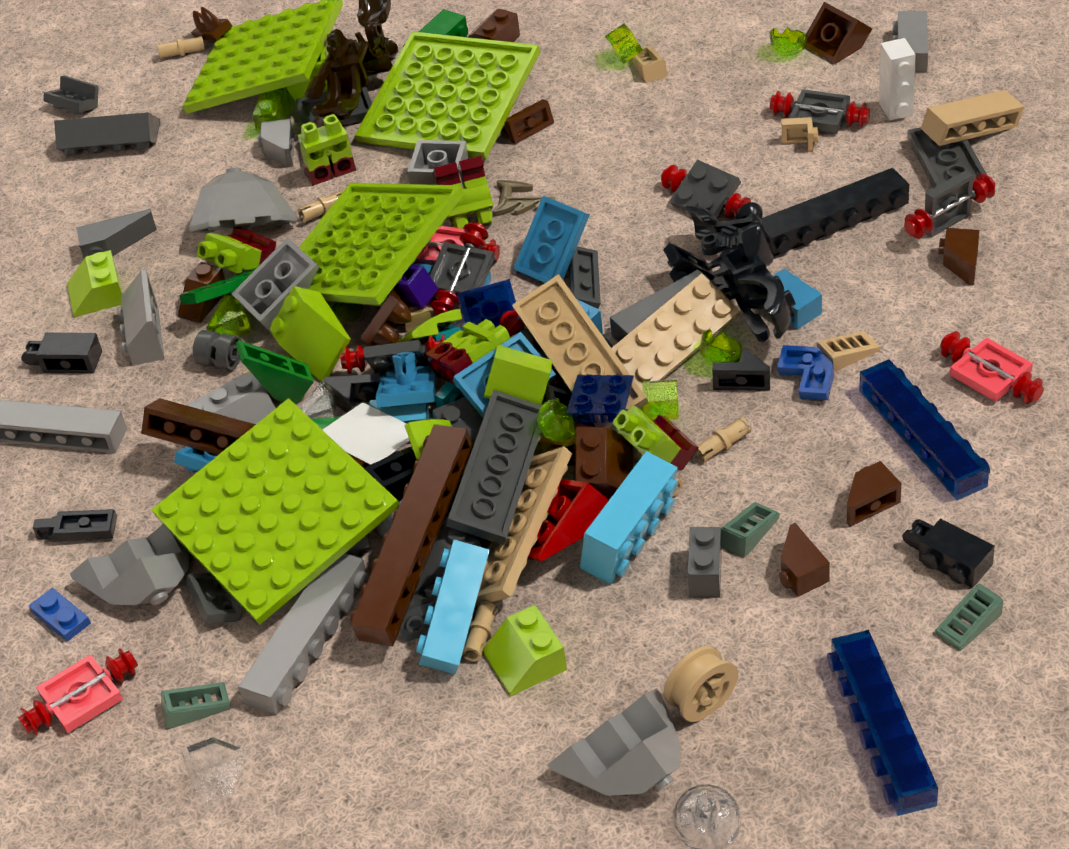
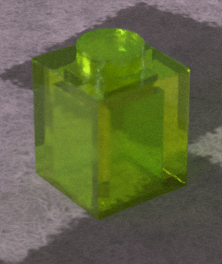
M625 23L605 36L614 53L623 64L643 51L634 34Z
M677 380L643 381V393L648 403L639 409L644 410V414L652 420H655L659 414L668 419H679Z

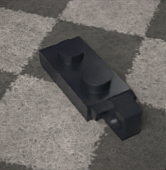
M114 509L57 512V516L52 518L35 519L33 530L36 538L41 540L113 539L117 514Z

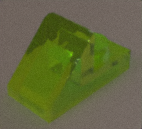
M233 292L225 294L206 329L218 332L220 335L229 334L242 337L251 332L247 315L243 312L242 305L232 295Z

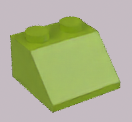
M111 250L86 256L67 282L74 317L122 305L121 296L123 292Z
M536 605L507 617L483 649L484 656L510 697L567 670L564 647Z

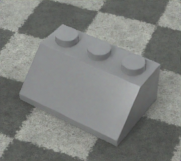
M145 269L139 272L122 294V307H118L121 322H124V324H120V330L123 340H126L122 342L123 353L125 357H130L133 366L164 359L159 309L147 270Z
M250 371L187 404L190 407L257 424L276 409L265 388Z

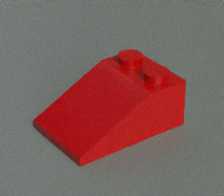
M561 479L557 488L558 492L552 499L547 511V518L542 523L537 534V541L532 546L527 558L542 562L583 538L586 530L609 500L589 483Z

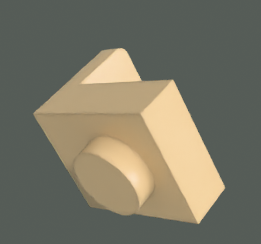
M812 117L781 119L782 144L807 143L808 152H813V143L818 142V128L813 127Z

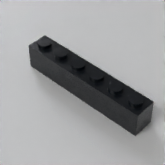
M892 167L763 217L761 221L773 256L786 253L804 244H809L812 241L832 235L835 232L909 204L910 184Z

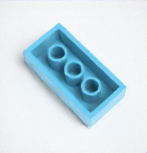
M647 451L644 453L584 533L580 569L609 584H612L617 576L623 577L625 575L632 555L638 556L645 545L644 539L648 534L652 536L656 532L660 524L659 518L662 514L668 515L675 503L672 495L679 483L676 480L678 467Z

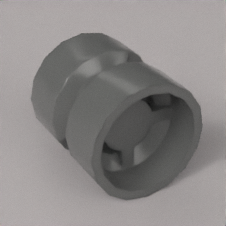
M201 330L193 343V359L197 364L235 370L241 361L236 342L238 340L242 341L239 336L220 335L218 332Z

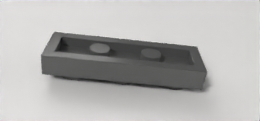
M577 246L570 262L571 292L576 299L599 309L601 300L598 251Z

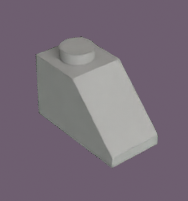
M291 120L262 122L261 132L257 133L259 147L264 148L266 156L287 167H293L295 137Z

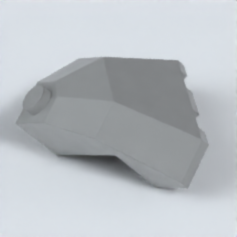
M241 168L226 169V173L215 176L201 189L189 229L190 232L211 233L239 226L245 229L259 225L281 226L296 222L298 219L272 181L251 172H243Z
M162 524L148 537L126 540L108 556L87 558L70 573V576L73 580L111 605H140L146 603L157 605L168 598L167 594L179 584L189 569V551Z
M656 688L641 696L622 713L608 719L585 739L568 747L547 765L552 771L606 796L643 794L653 787L658 792L674 780L670 774L680 767V741L662 695Z

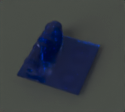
M577 375L566 414L570 415V419L575 420L576 423L592 421L597 423L599 415L601 423H606L607 416L608 421L613 423L621 410H629L626 409L634 375Z

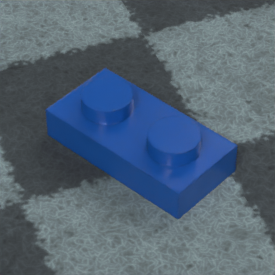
M53 587L29 605L31 612L67 642L91 624L86 614Z

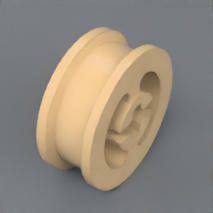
M699 647L682 658L671 671L664 686V698L671 706L680 707V713L687 721H701L721 707L730 697L738 680V670L730 661L722 660L721 653L715 647Z

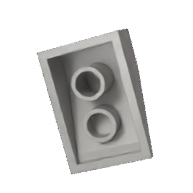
M287 237L232 295L270 331L273 319L279 313L284 299L289 295L293 286L309 289L319 266Z

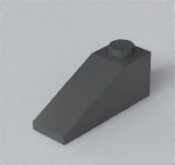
M151 209L76 227L80 249L84 258L111 250L114 256L157 230Z

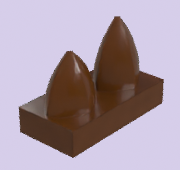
M201 7V13L193 11V20L196 28L191 34L194 38L202 36L203 40H218L232 27L228 19H218L217 16L204 7Z
M542 99L506 119L504 128L507 130L511 142L516 144L554 123L549 102Z
M392 290L360 339L368 344L373 341L379 345L392 344L399 340L396 331L386 322V319L399 324L412 321L410 310L400 300L401 294Z

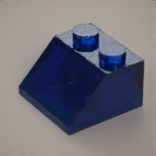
M510 279L457 293L465 324L471 322L478 325L487 319L496 328L499 326V320L505 312L515 310L512 305L516 303Z

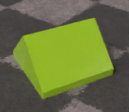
M497 345L483 397L490 399L493 390L541 405L551 374L552 360Z

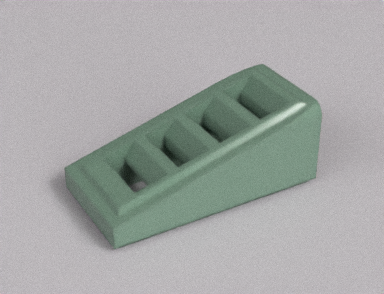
M754 502L721 528L722 548L744 558L776 523L780 513ZM753 515H756V516L762 518L763 520H759V519L754 518V517H752V516H753Z
M982 584L976 585L937 627L935 634L961 651L1002 615L1003 599ZM971 610H974L975 612L980 614V616H977L976 614L971 612ZM963 618L964 620H966L967 622H969V623L972 624V625L969 626L968 624H966L965 622H963L961 619ZM951 627H956L964 634L961 636L960 634L952 630Z
M220 682L161 691V709L166 729L182 726L229 710L230 701L225 683ZM216 694L218 701H212L210 695ZM204 698L205 703H199L198 699Z

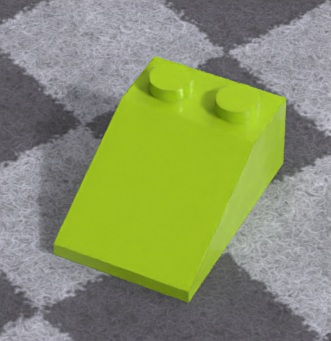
M293 286L289 295L284 299L283 305L270 327V331L278 344L297 361L308 364L310 372L321 382H324V377L330 376L340 359V354L344 352L345 347H347L351 340L322 294L297 286Z

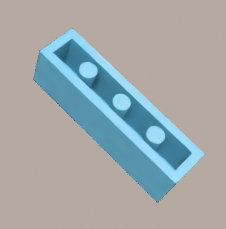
M453 540L450 550L444 548L439 565L445 568L443 577H436L431 594L437 596L435 606H428L424 619V624L429 625L426 636L420 635L415 652L421 654L418 665L456 674L489 549L458 540Z

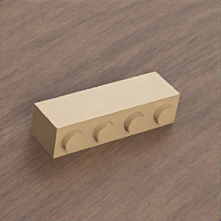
M1006 90L928 107L921 129L939 146L1017 127L1025 106Z

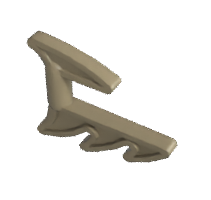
M497 180V187L502 189L500 204L493 209L494 216L511 211L518 215L534 207L535 211H537L542 197H511L512 192L533 191L532 184L511 180Z

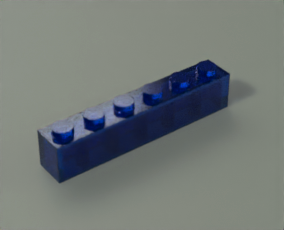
M888 359L860 371L859 391L957 501L988 487L990 474L988 462L984 458H980L972 449L969 441L963 439L956 432L953 424L943 418L938 412L937 407L922 395L919 387L913 385L906 378L901 368H897Z
M865 630L832 638L831 652L827 653L830 670L832 672L837 671L839 675L838 687L843 698L848 697L849 699L848 709L852 722L854 724L859 723L860 725L859 736L864 750L870 749L872 754L870 762L875 777L881 776L883 780L882 792L886 804H893L897 816L936 807L938 800L937 783L870 631Z

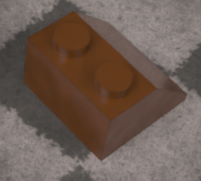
M824 2L804 36L801 45L837 64L861 49L873 28Z
M496 9L467 37L515 42L520 36L518 15L505 9Z
M577 426L574 437L573 480L589 483L603 496H613L633 469V445L620 433L609 428Z

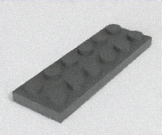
M493 390L446 526L502 545L505 544L548 411L547 407Z

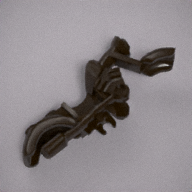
M359 0L357 18L359 24L365 27L368 41L364 40L360 32L355 33L358 42L347 39L339 29H335L327 34L328 56L320 66L317 75L311 78L305 92V96L308 99H320L326 86L325 81H327V97L322 105H314L312 108L316 115L325 118L335 114L339 120L348 118L359 103L363 87H368L367 76L389 72L393 67L390 59L397 55L398 46L390 38L384 37L381 25L388 19L391 0Z

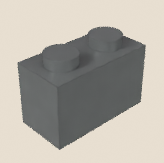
M690 527L687 571L689 597L720 598L722 564L721 527Z

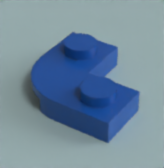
M783 345L777 365L778 373L781 375L802 376L798 390L800 399L828 400L835 375L831 360L821 353V349L816 347Z

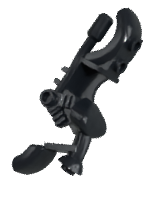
M748 202L738 209L735 220L718 222L715 215L708 209L699 206H686L685 210L687 214L691 215L694 222L695 236L702 241V253L712 256L722 252L720 257L708 263L709 270L720 267L719 270L713 272L715 277L713 282L721 292H729L725 295L729 300L736 299L738 307L746 317L745 322L759 342H766L769 339L770 331L761 316L754 314L751 309H765V312L772 317L775 326L773 329L774 336L780 339L790 325L791 318L794 316L792 306L796 305L790 291H784L785 289L780 278L777 275L773 277L767 269V266L773 262L774 256L761 221L763 216L762 207L757 203Z

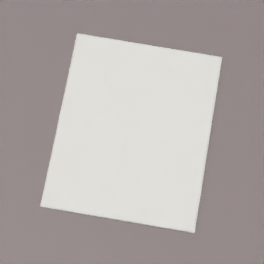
M363 402L323 429L348 454L370 465L388 457L410 441L404 427L407 423Z

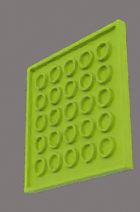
M321 0L313 4L306 3L296 9L291 10L288 8L279 14H267L258 20H247L240 25H232L215 42L211 53L201 68V72L194 81L193 87L187 94V98L182 105L186 114L308 81L327 41V34L331 32L343 7V1Z
M411 32L355 134L357 142L415 150L417 140L466 141L469 157L482 156V159H487L541 52L539 45Z
M350 183L299 246L319 266L309 290L320 292L326 301L381 305L387 299V295L393 287L402 279L409 266L415 262L422 249L430 242L431 237L444 224V220L450 212L456 208L458 202L465 194L461 186Z
M288 398L157 504L151 511L250 616L261 625L391 515L400 505L392 494Z

